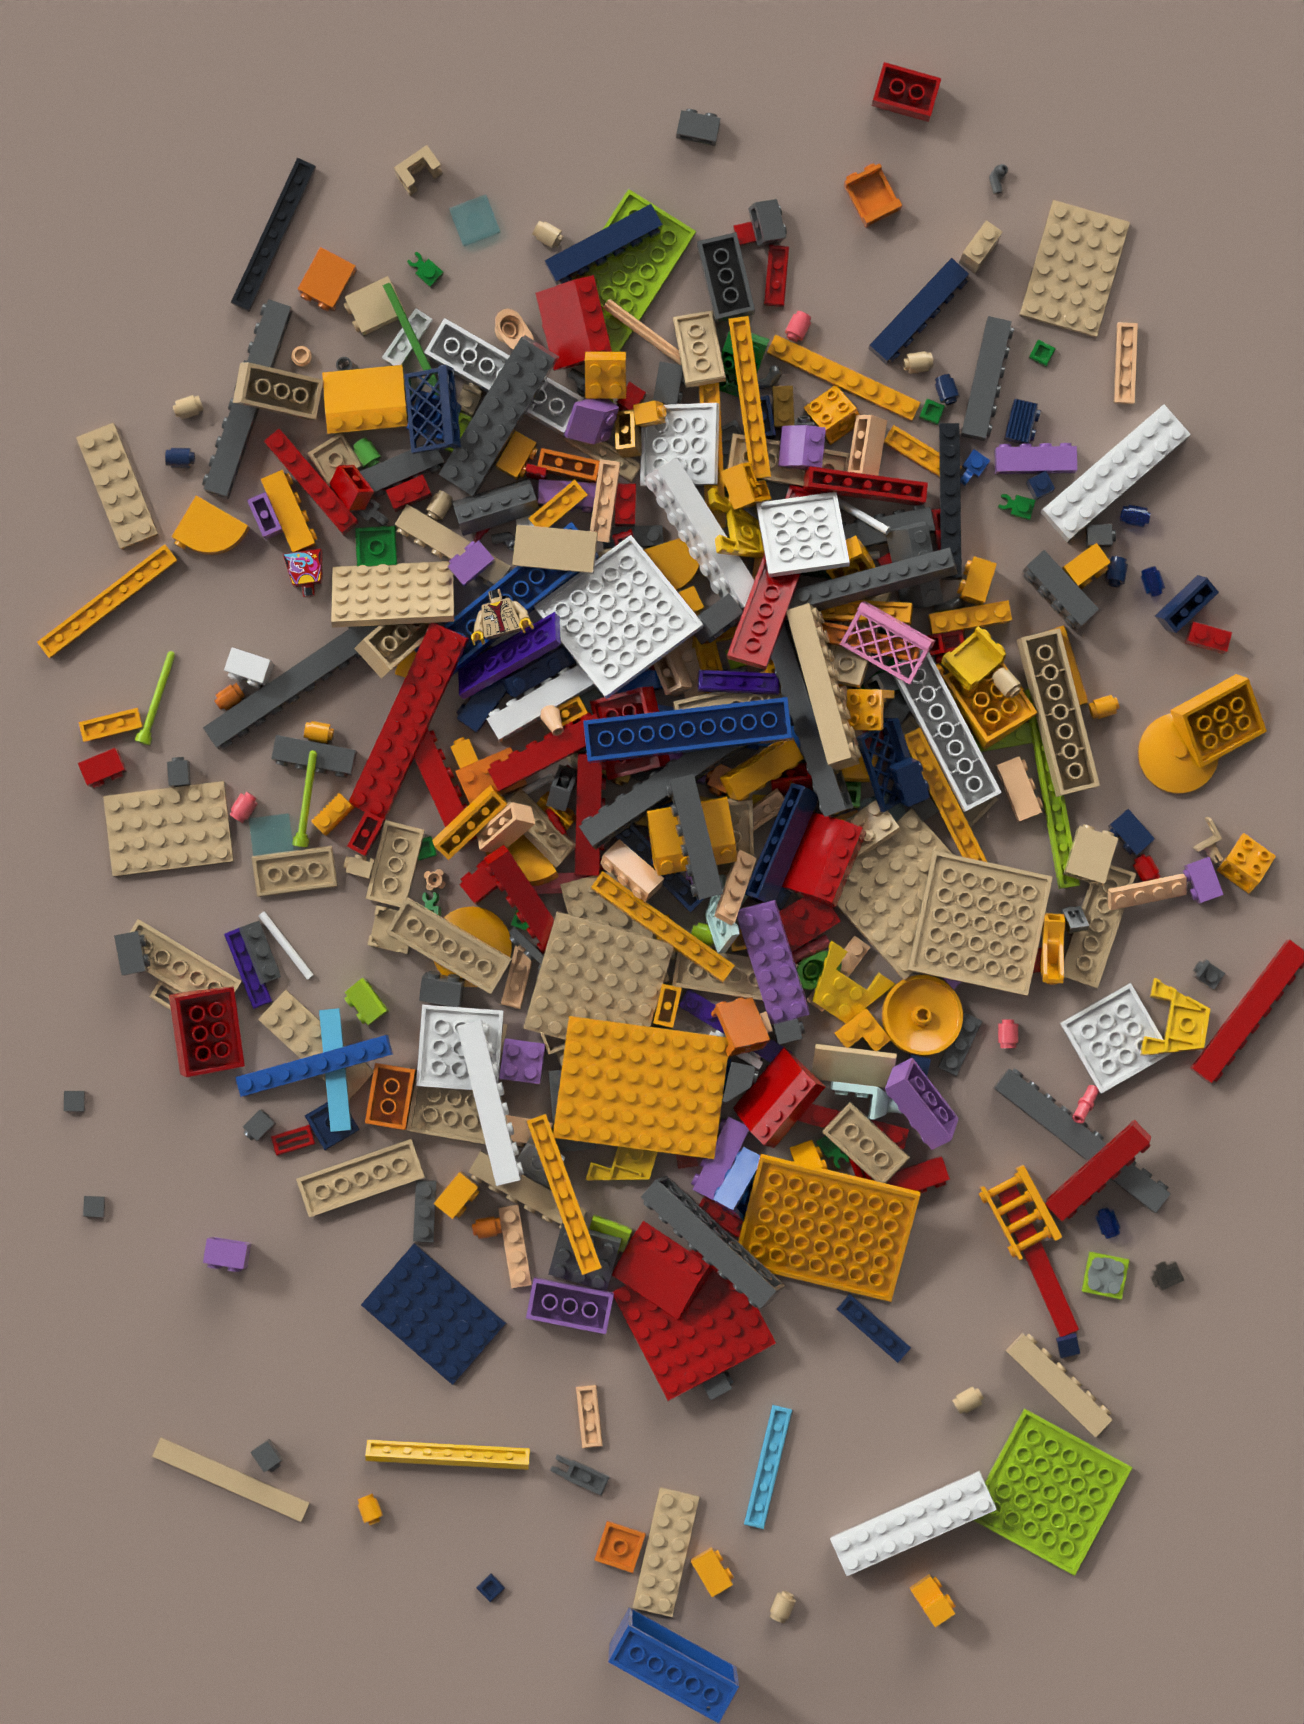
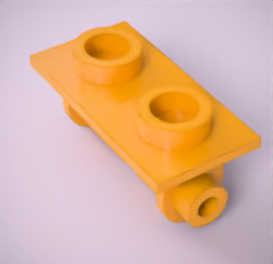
M549 791L546 792L536 804L544 812L548 808L554 811L560 817V821L567 831L571 824L576 821L574 812L570 808L562 811L546 806L550 793Z

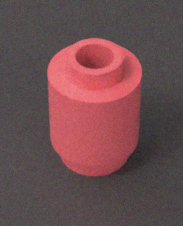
M797 311L796 314H793L785 330L787 338L793 342L802 341L811 325L810 321L812 318L802 311Z
M248 792L245 795L240 793L229 815L244 823L245 819H249L258 805L255 802L257 798Z
M1002 1019V1023L998 1024V1043H1000V1048H1016V1043H1018V1023H1014V1019Z

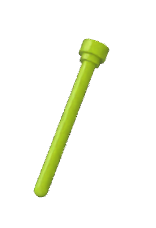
M172 651L167 653L143 729L137 733L136 742L149 746L151 744L152 733L150 731L175 658V653Z
M314 750L309 753L299 829L296 832V836H293L292 845L298 847H308L309 845L306 830L317 760V752Z

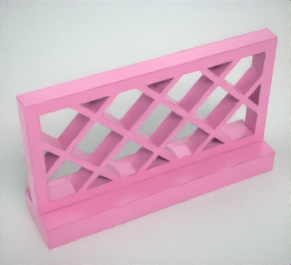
M864 601L859 605L858 611L840 645L904 682L911 684L930 648L934 645L935 640ZM861 615L866 617L870 624V627L860 630L858 625ZM882 626L886 629L888 637L877 640L874 628ZM871 629L874 641L864 644L861 632ZM857 633L861 645L853 647L846 643L850 635ZM899 636L903 638L905 647L895 650L892 638ZM888 639L892 651L881 654L878 642ZM875 643L878 655L871 657L867 655L864 646ZM917 646L924 650L920 658L911 659L909 648ZM906 649L909 661L899 664L896 652ZM892 653L896 665L888 667L884 664L882 656ZM910 663L912 673L909 678L902 675L901 665Z

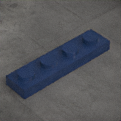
M850 1293L836 1308L897 1363L911 1349L908 1344Z

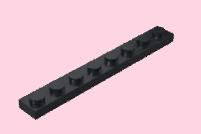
M300 158L296 159L231 300V304L250 312L316 169L315 165Z
M939 423L941 550L950 547L958 573L941 578V580H962L959 423Z

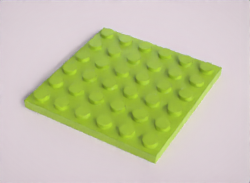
M1024 1408L985 1480L997 1510L973 1521L1075 1576L1133 1467Z

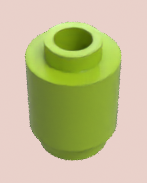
M698 922L697 926L693 925L691 932L693 936L708 946L715 945L708 924Z

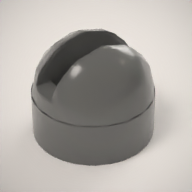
M340 357L336 362L337 370H351L352 361L348 357ZM348 360L349 364L341 369L339 365Z

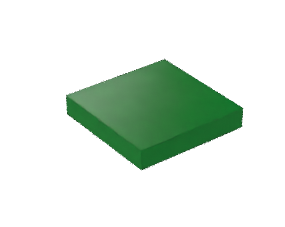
M395 526L355 528L357 567L361 565L398 564Z

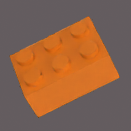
M511 747L455 771L469 804L490 785L498 791L487 769L491 768L489 764L498 759L501 762L508 759L507 755L513 752ZM524 779L499 793L505 796L528 784Z
M375 1063L365 1119L366 1124L402 1130L407 1129L417 1069Z

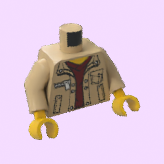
M495 589L488 592L491 603L482 605V610L478 612L471 639L473 645H476L475 642L477 640H481L483 645L485 644L484 637L490 640L519 631L526 633V627L530 626L533 630L534 626L530 621L527 610L519 602L512 601L510 598L502 599L500 589Z

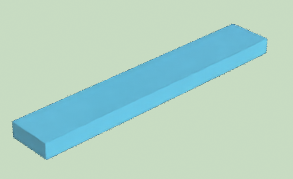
M340 1008L319 1010L323 1052L344 1047ZM346 1068L325 1073L331 1132L352 1130Z
M772 1404L744 1525L764 1529L792 1409Z

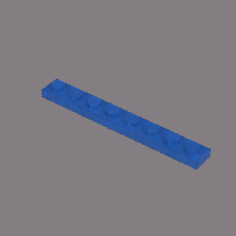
M384 1035L235 1078L240 1097L390 1056L393 1055L388 1035Z

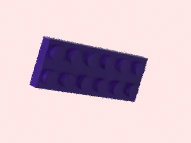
M553 612L534 623L533 630L529 626L525 628L526 633L520 631L475 657L458 671L459 696L462 699H466L561 645L560 616Z

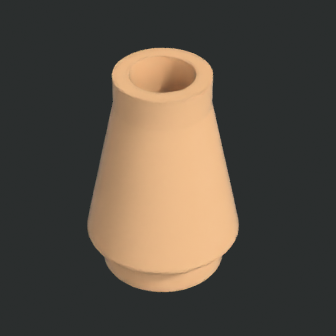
M554 705L544 707L540 712L541 720L554 736L562 734L564 729L559 709Z

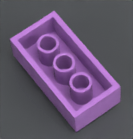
M910 1058L893 1067L885 1090L887 1095L898 1105L899 1111L908 1118L912 1128L918 1131L923 1142L928 1144L931 1150L951 1141L959 1118L915 1060Z
M534 1277L526 1319L606 1334L614 1293Z

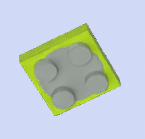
M1089 1251L1081 1291L1122 1299L1130 1259Z

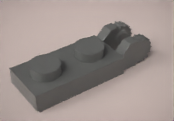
M557 1454L555 1459L570 1467L565 1472L559 1467L552 1466L550 1471L565 1477V1480L602 1496L610 1476Z

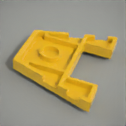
M712 487L708 491L709 505L726 513L730 538L719 534L715 538L717 553L762 558L765 553L759 520L744 509L734 510L733 506L729 503L728 497L723 499L717 494L719 491Z
M831 941L828 947L830 948L828 955L824 960L823 972L819 977L812 1001L844 1023H847L893 987L895 983L878 972L870 986L865 989L837 970V967L848 951Z
M1154 978L1150 997L1170 1001L1165 1038L1161 1040L1144 1036L1140 1055L1146 1056L1203 1049L1210 1008L1189 996L1186 997L1175 988L1163 984L1161 980Z
M618 1146L612 1168L591 1162L585 1180L650 1179L658 1152Z

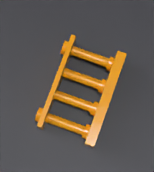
M1024 1165L1015 1168L1017 1173L1014 1174V1177L988 1191L985 1186L979 1187L981 1192L978 1193L984 1204L988 1203L1010 1246L1007 1248L1013 1258L1017 1257L1018 1260L1023 1259L1021 1251L1047 1237L1048 1239L1052 1237L1054 1241L1062 1238ZM1018 1183L1019 1185L1023 1183L1027 1191L1022 1196L996 1209L991 1199L992 1197ZM1033 1201L1036 1207L1033 1213L1006 1227L1001 1218L1003 1214L1026 1202L1030 1203ZM1037 1219L1039 1221L1043 1220L1046 1226L1043 1228V1231L1017 1245L1015 1244L1010 1235L1011 1233Z

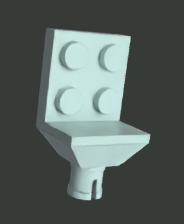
M721 874L719 878L723 890L727 878L726 875ZM721 894L710 898L705 912L718 954L725 953L739 935V927L736 923L731 926L714 916ZM744 895L741 906L748 896Z
M831 1081V1089L835 1090V1094L848 1096V1092H855L856 1097L868 1098V1094H871L868 1119H877L889 1112L902 1114L894 1100L879 1087Z

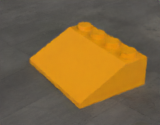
M403 365L322 373L328 434L408 425Z
M1004 662L971 691H968L950 672L942 677L965 723L984 750L1005 738L1038 713L1022 689L1015 697L1006 698L995 686L992 679L993 674L1003 667L1009 670Z
M1238 674L1170 710L1175 726L1199 768L1267 732L1249 678Z
M722 797L701 801L716 865L737 862L736 843L728 798ZM671 807L647 811L653 866L657 875L661 876L686 871L685 865L688 864L687 857H683L680 845H683L682 837L677 835L675 825H678L677 817H673Z

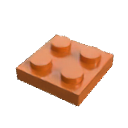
M607 1520L594 1560L633 1573L646 1533Z

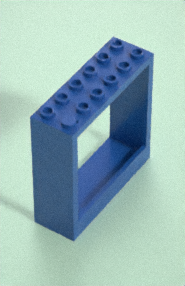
M630 1607L609 1643V1663L717 1723H720L739 1688L736 1666Z

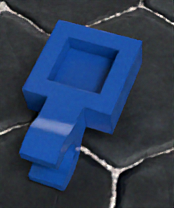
M973 449L962 465L966 471L960 478V483L966 486L973 475L979 478L990 460Z

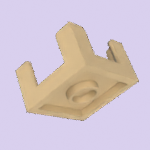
M428 145L394 167L396 177L409 196L417 192L412 175L420 172L425 166L433 178L443 174L440 169L441 164Z
M376 905L375 920L367 945L409 955L410 946L386 933L398 910Z

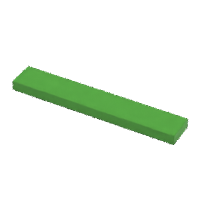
M388 282L382 285L423 371L432 369L391 283ZM434 374L428 380L432 386H435L438 382Z

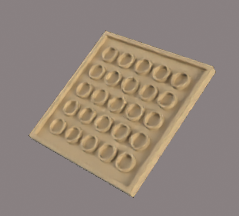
M912 808L896 821L901 829L900 832L854 862L837 907L904 980L914 972L908 970L932 853L933 851L953 855Z
M933 851L908 970L1028 996L1053 876Z
M557 911L523 1029L538 1033L543 1032L545 1035L566 1040L569 1016L650 1027L673 947L659 939Z

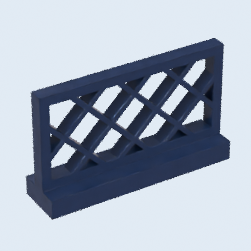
M445 364L440 365L439 368L404 374L411 453L417 454L450 447L453 449L460 448L461 441L454 368ZM433 374H438L439 380L435 386L427 382ZM418 377L422 382L415 390L411 387V379ZM425 384L432 388L426 398L419 393ZM435 392L440 395V401L436 406L430 402ZM417 395L424 400L418 409L413 407V401ZM427 404L434 408L428 418L421 413ZM437 412L442 415V421L438 426L431 421ZM419 415L426 420L420 429L415 427V420ZM429 423L436 428L430 437L423 433ZM440 431L444 434V443L436 444L433 440ZM422 435L427 441L423 447L417 448L416 441Z
M883 718V740L878 738L880 731L868 730L856 738L880 812H886L900 803L899 796L896 794L895 784L893 783L891 791L887 789L889 779L893 781L889 766L911 757L898 718ZM867 738L872 739L869 749L864 741ZM877 742L882 744L879 754L874 752ZM887 747L890 753L889 759L884 757ZM873 756L878 758L876 767L872 765ZM883 761L888 763L886 772L881 771ZM879 774L884 776L882 786L878 783ZM885 793L890 795L886 805L884 802Z

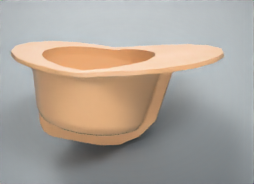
M503 309L497 314L495 318V334L501 342L506 343L514 350L522 336L526 335L534 340L531 331L519 313L512 309Z

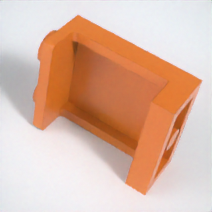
M872 163L866 166L863 172L859 174L854 172L846 177L847 180L844 181V187L865 228L901 210L902 204L892 191L880 163L877 165Z
M320 247L298 287V291L301 294L300 297L308 302L313 300L319 303L318 307L325 311H329V309L335 311L336 304L348 281L357 271L356 265Z
M740 997L728 1003L722 1001L716 1004L711 1012L712 1017L718 1016L729 1042L728 1047L725 1049L728 1057L764 1049L770 1041L752 997L746 999Z

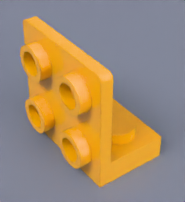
M836 385L804 407L805 412L819 427L826 428L825 439L830 445L855 428L856 415H859L857 408Z
M847 689V708L850 713V719H848L849 726H852L854 730L882 731L884 702H886V698H894L895 690Z
M1243 833L1216 871L1249 894L1260 883L1276 856Z

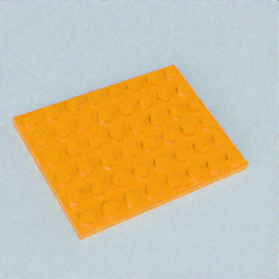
M569 1016L553 1128L554 1138L714 1159L728 1055L725 1051L729 1045L727 1038Z
M760 1154L738 1242L773 1274L891 1302L918 1206L920 1192Z

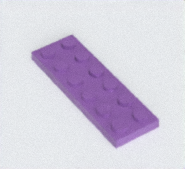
M773 900L739 909L737 919L770 1024L809 1015L810 1010L776 901Z

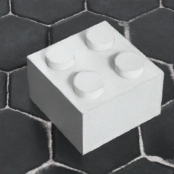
M232 647L224 671L228 673V677L232 680L241 682L244 679L247 680L249 685L261 688V685L265 686L268 684L274 663L269 659Z

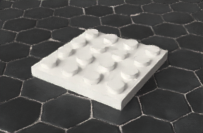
M720 404L664 405L667 412L665 417L666 423L642 427L640 486L647 487L644 476L675 457L678 458L694 485H717Z
M837 492L756 503L769 577L847 567L850 565Z
M1131 983L1060 1023L1100 1094L1171 1054L1140 1055L1144 1036L1161 1040L1163 1038Z
M422 1005L416 1086L472 1090L457 1026L483 1020V1024L487 1023L490 1035L486 1037L488 1043L493 1045L495 1055L491 1057L493 1063L497 1062L499 1069L504 1011Z

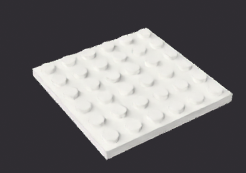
M632 535L596 560L594 573L580 572L534 606V609L542 619L553 612L560 616L561 643L606 699L704 626Z

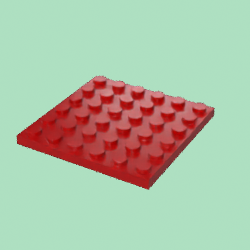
M690 1250L691 1253L704 1260V1256L699 1251ZM714 1265L711 1266L712 1272L679 1320L627 1285L613 1291L614 1298L668 1401L777 1344L759 1309L749 1303V1298L744 1293L741 1294L733 1287L734 1284L729 1279L722 1278L718 1273L719 1270Z

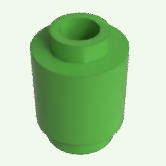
M367 437L353 445L354 452L364 468H370L380 463L379 459L381 456L371 440L368 441Z

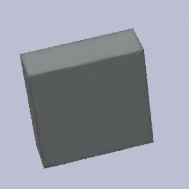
M64 1091L63 1111H85V1091Z
M84 1196L83 1216L104 1217L105 1197Z

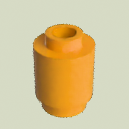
M1112 695L1092 700V703L1088 704L1092 719H1102L1117 714V709H1120L1117 698H1113Z
M316 721L306 722L304 738H308V741L328 744L329 740L332 741L334 729L331 728V724Z
M373 1493L357 1499L359 1502L357 1506L364 1523L368 1522L370 1526L381 1521L379 1517L383 1516Z

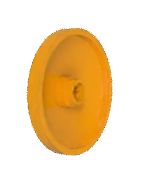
M1172 714L1164 715L1153 721L1143 732L1138 745V761L1144 776L1155 787L1169 793H1188L1200 788L1212 777L1219 761L1218 758L1199 768L1179 734Z
M472 906L456 909L443 917L511 958L512 942L509 939V931L504 922L493 912ZM433 961L436 968L442 975H457L456 973L450 971L449 969L445 968L439 963ZM465 979L464 987H478Z
M914 975L901 980L889 991L882 1007V1022L886 1034L899 1049L917 1056H930L948 1048L958 1037L963 1023V1010L956 992L946 982L930 975Z

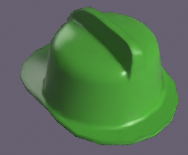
M829 951L819 952L811 957H806L799 963L797 971L804 989L812 990L817 987L819 977L823 972L824 960ZM841 963L837 967L838 971H841Z

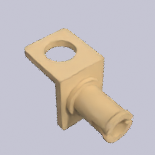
M1206 817L1205 821L1213 836L1195 845L1193 849L1198 852L1205 850L1211 859L1212 865L1218 863L1217 860H1223L1215 845L1222 837L1213 820Z
M541 1032L540 1034L548 1054H557L562 1067L565 1043L550 1049L544 1033Z

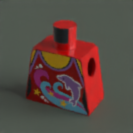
M322 549L283 554L292 585L294 587H302L303 597L315 596L314 585L322 583Z

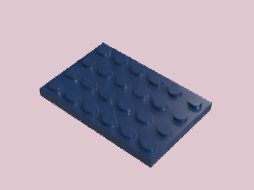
M415 1243L361 1304L363 1308L452 1385L506 1324L504 1320Z

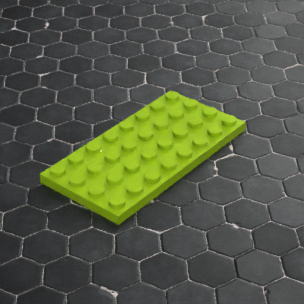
M628 189L604 228L652 203ZM654 204L652 206L663 225L659 235L653 238L648 236L637 247L633 248L630 246L625 249L622 255L618 257L613 255L607 258L608 261L598 267L594 265L589 268L590 271L582 276L577 274L572 277V280L594 275L612 352H620L633 330L603 308L605 303L609 299L640 321L696 234L694 229Z

